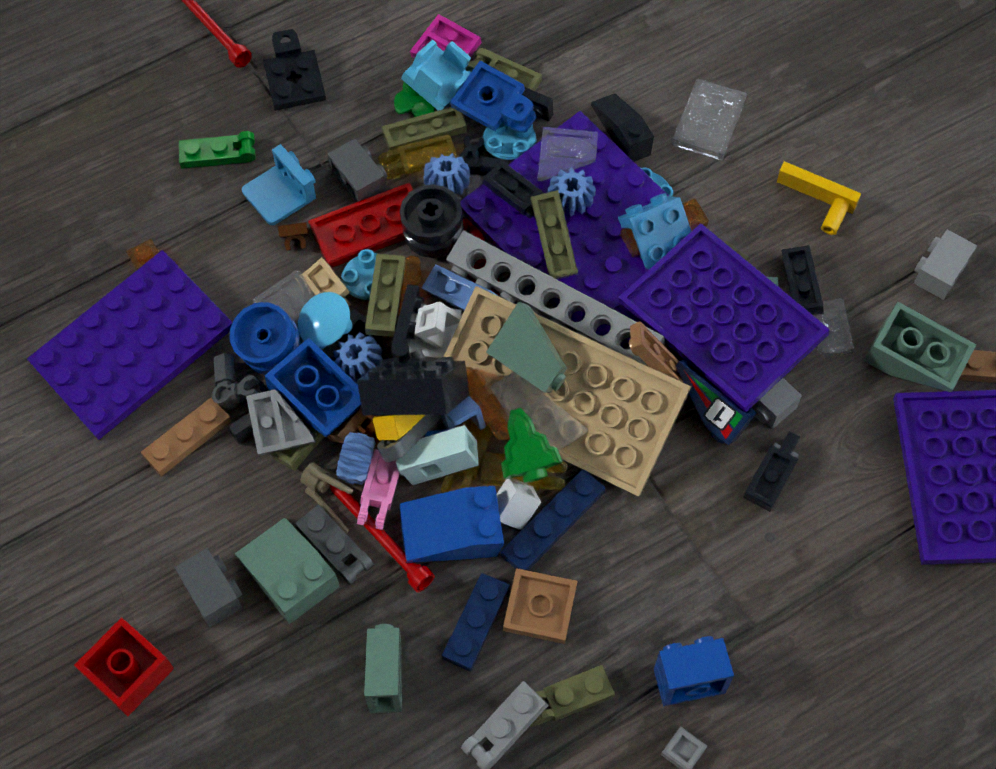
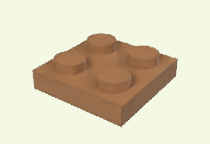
M516 568L503 631L565 644L577 581Z

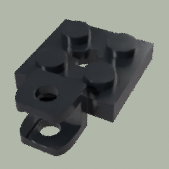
M293 29L273 33L272 43L276 58L263 60L274 111L325 101L326 95L315 50L301 52L298 35ZM287 37L290 39L289 42L281 43L282 38ZM292 76H297L301 78L298 79V84H293V82L288 81V79H290Z

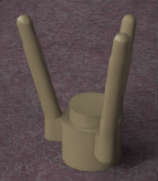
M316 463L309 464L303 471L300 479L301 483L307 486L305 493L312 497L347 534L349 532L348 528L320 497L318 492L324 493L332 485L351 494L353 492L352 488L363 491L364 486L356 483L354 485L346 483L344 480L338 479L337 475L329 469L322 468Z

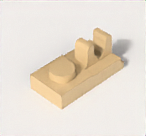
M322 257L301 275L315 295L333 292L342 296L348 306L351 305L345 298L350 293L349 289Z

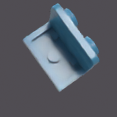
M281 144L272 149L275 166L242 187V193L264 220L272 226L316 199L314 189L316 181L314 176L308 169L303 170L296 155L292 151L287 152Z
M666 193L652 197L650 204L643 207L641 204L631 206L625 209L626 214L618 217L621 228L632 229L646 269L653 267L692 232L680 197L667 196Z

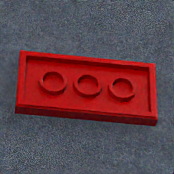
M410 182L308 221L323 257L331 268L349 262L358 256L361 250L370 249L375 252L405 240L400 207L404 198L409 192L413 191Z

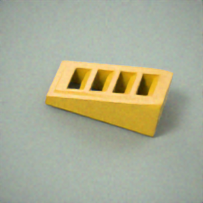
M376 415L372 418L378 440H398L425 415Z

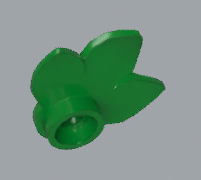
M405 82L403 83V90L395 95L394 108L399 115L411 111L412 115L417 117L434 112V107Z

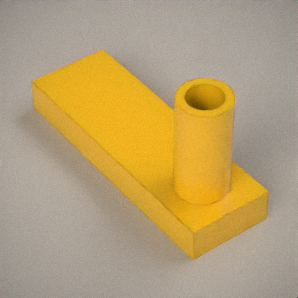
M785 161L779 171L777 183L831 205L821 226L823 232L829 235H836L846 213H854L861 196L860 192Z

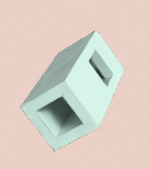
M465 425L421 438L404 456L396 460L398 472H400L401 476H405L412 485H416L479 466L477 440Z

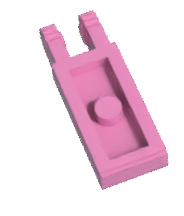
M377 449L374 450L361 495V507L357 524L364 526L367 521L369 506L380 508L375 521L376 529L383 530L387 511L391 509L400 472H398L396 460L385 462Z

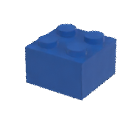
M712 636L702 637L695 640V644L682 646L681 643H673L663 647V651H659L654 673L663 707L726 693L734 673L723 638L714 640Z

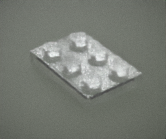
M697 78L674 134L672 145L723 161L748 93Z

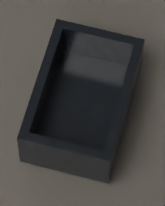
M419 357L410 359L408 362H398L397 358H389L380 361V365L367 370L368 373L357 380L363 415L448 414L470 395L465 360L454 361L453 357H442L435 361H426L425 358Z

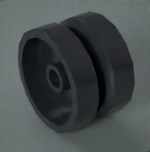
M432 184L416 188L409 192L402 201L400 207L401 223L405 242L411 251L428 258L448 255L464 230L461 204L455 193L444 186Z

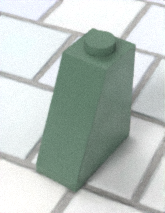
M518 302L486 353L544 393H551L553 390L557 391L566 379L564 372L567 367L531 307L525 303Z
M379 624L375 626V629H367L364 696L370 713L402 712L401 634L399 628H394L390 624Z

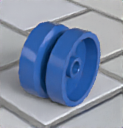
M269 302L254 303L244 308L235 317L230 328V343L234 352L255 372L266 375L303 343L297 324L281 307Z

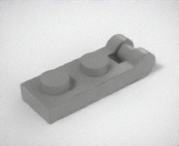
M523 681L476 733L462 744L461 749L468 756L472 755L478 761L477 766L480 769H490L549 705ZM487 739L494 745L489 751H486L481 746Z

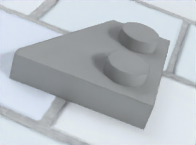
M274 389L246 396L258 455L316 443V438L277 390Z

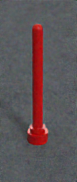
M181 0L228 50L229 60L237 68H242L251 61L252 53L244 45L235 44L195 0Z
M330 485L332 493L358 519L361 505L351 494ZM368 513L364 527L407 572L408 584L416 592L426 589L434 580L435 575L427 566L406 563L405 552L384 529H376L375 520Z

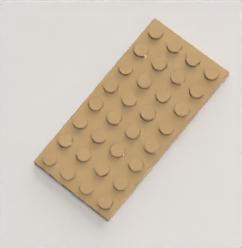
M475 286L444 357H453L454 361L465 360L469 396L480 407L484 421L508 432L507 426L510 411L521 408L532 419L536 432L546 435L550 446L557 447L563 460L639 497L692 386L534 313L567 367L564 372L566 379L557 391L553 390L551 393H544L486 353L517 304Z

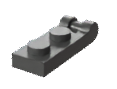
M319 504L295 523L296 528L347 584L351 585L357 580L356 576L363 570L368 571L374 566L369 556L351 540ZM353 557L355 559V562H353L349 567L344 564L348 559Z

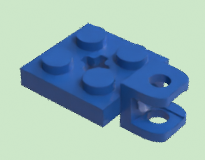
M482 61L478 62L450 101L452 108L495 132L503 122L505 126L516 132L526 133L536 119L533 103L522 95L525 91L524 84ZM490 91L493 92V98L484 101L482 94H489Z

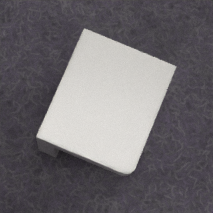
M440 301L418 309L414 334L436 348L442 347L446 327L458 324L462 315Z
M515 478L506 479L496 494L500 521L518 530H522L541 503L533 486Z

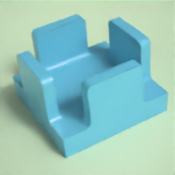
M431 40L417 53L413 64L403 73L401 79L439 111L446 109L450 105V101L471 72H467L466 67L471 57L453 41L447 45L445 51H442L436 45L437 43Z

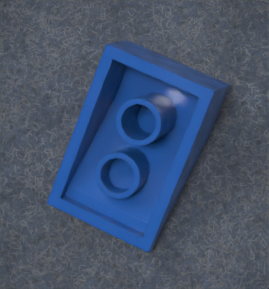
M310 338L265 375L268 390H277L299 418L325 437L329 436L361 407L358 385Z
M495 486L465 487L400 503L399 505L406 563L497 557L504 544Z

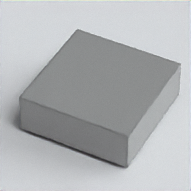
M680 726L661 755L679 769H692L706 750L707 745Z

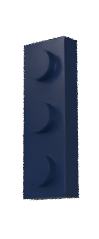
M481 573L442 654L443 660L470 672L472 671L510 590L509 584Z

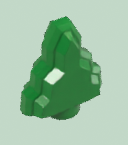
M521 408L510 411L507 426L510 440L504 447L506 459L501 463L504 479L522 476L524 483H530L548 477L546 469L563 462L557 447L550 446L546 435L536 432L532 419Z

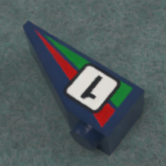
M686 359L679 361L676 368L683 382L692 386L689 395L705 427L711 431L710 435L722 444H732L739 438L757 412L752 408L747 412L743 411L729 397L718 390L703 374L701 375Z

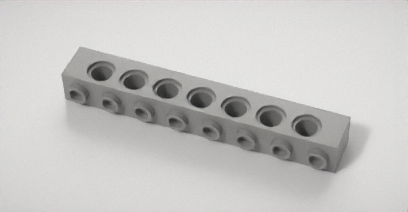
M463 230L446 258L452 267L451 272L465 279L468 276L476 280V284L488 290H495L500 293V297L514 304L515 302L525 303L531 307L534 313L646 365L639 356H635L632 353L631 349H623L621 347L623 340L631 338L630 326L637 323L636 321ZM478 260H486L483 268L474 269V265ZM504 272L511 273L507 281L498 282L500 274ZM528 285L535 286L532 294L522 295L524 287ZM550 299H560V303L556 308L549 309L546 307ZM575 312H585V317L582 321H571V317ZM607 324L611 326L608 334L604 336L596 334V330L600 325ZM648 328L665 345L664 336Z

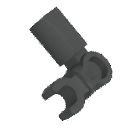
M223 353L214 357L216 387L212 392V399L215 403L226 410H232L239 403L243 402L246 396L259 393L255 389L250 390L253 385L259 384V380L253 375L246 376L240 383H236L235 363L232 355Z

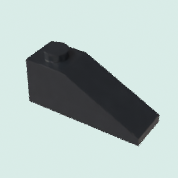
M615 93L591 102L593 110L613 142L633 162L651 155L654 135L639 113Z

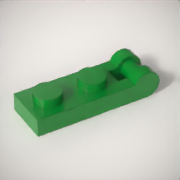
M243 131L239 135L179 140V163L181 169L252 162L256 158L255 149L252 147L255 144V135L250 131Z

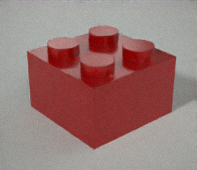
M122 617L74 664L80 673L127 717L174 670L167 657Z

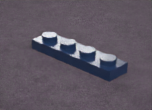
M582 469L501 551V557L515 569L528 571L605 493L606 488Z

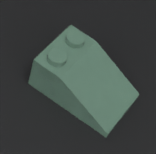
M897 302L885 319L863 361L888 375L952 392L977 344Z
M286 518L280 520L235 553V556L288 624H291L339 588L334 571Z

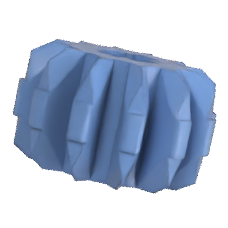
M441 153L440 158L431 157L430 163L425 164L424 184L444 186L455 194L462 195L463 190L468 188L470 183V169L468 164L464 162L463 157L455 158L453 153L449 156H444Z
M573 167L569 169V173L560 169L558 176H552L550 186L548 187V192L559 191L563 212L565 210L569 211L571 217L574 215L575 210L583 214L586 207H591L596 192L595 186L592 185V176L584 177V170L575 173Z
M360 332L355 339L352 335L348 334L347 342L338 341L341 349L333 351L336 358L334 362L355 383L368 373L367 370L380 365V361L383 360L381 357L383 350L379 344H376V340L372 336L366 337Z
M350 432L346 435L336 470L338 479L353 485L354 483L362 485L366 481L376 443L374 438L359 432L358 434Z

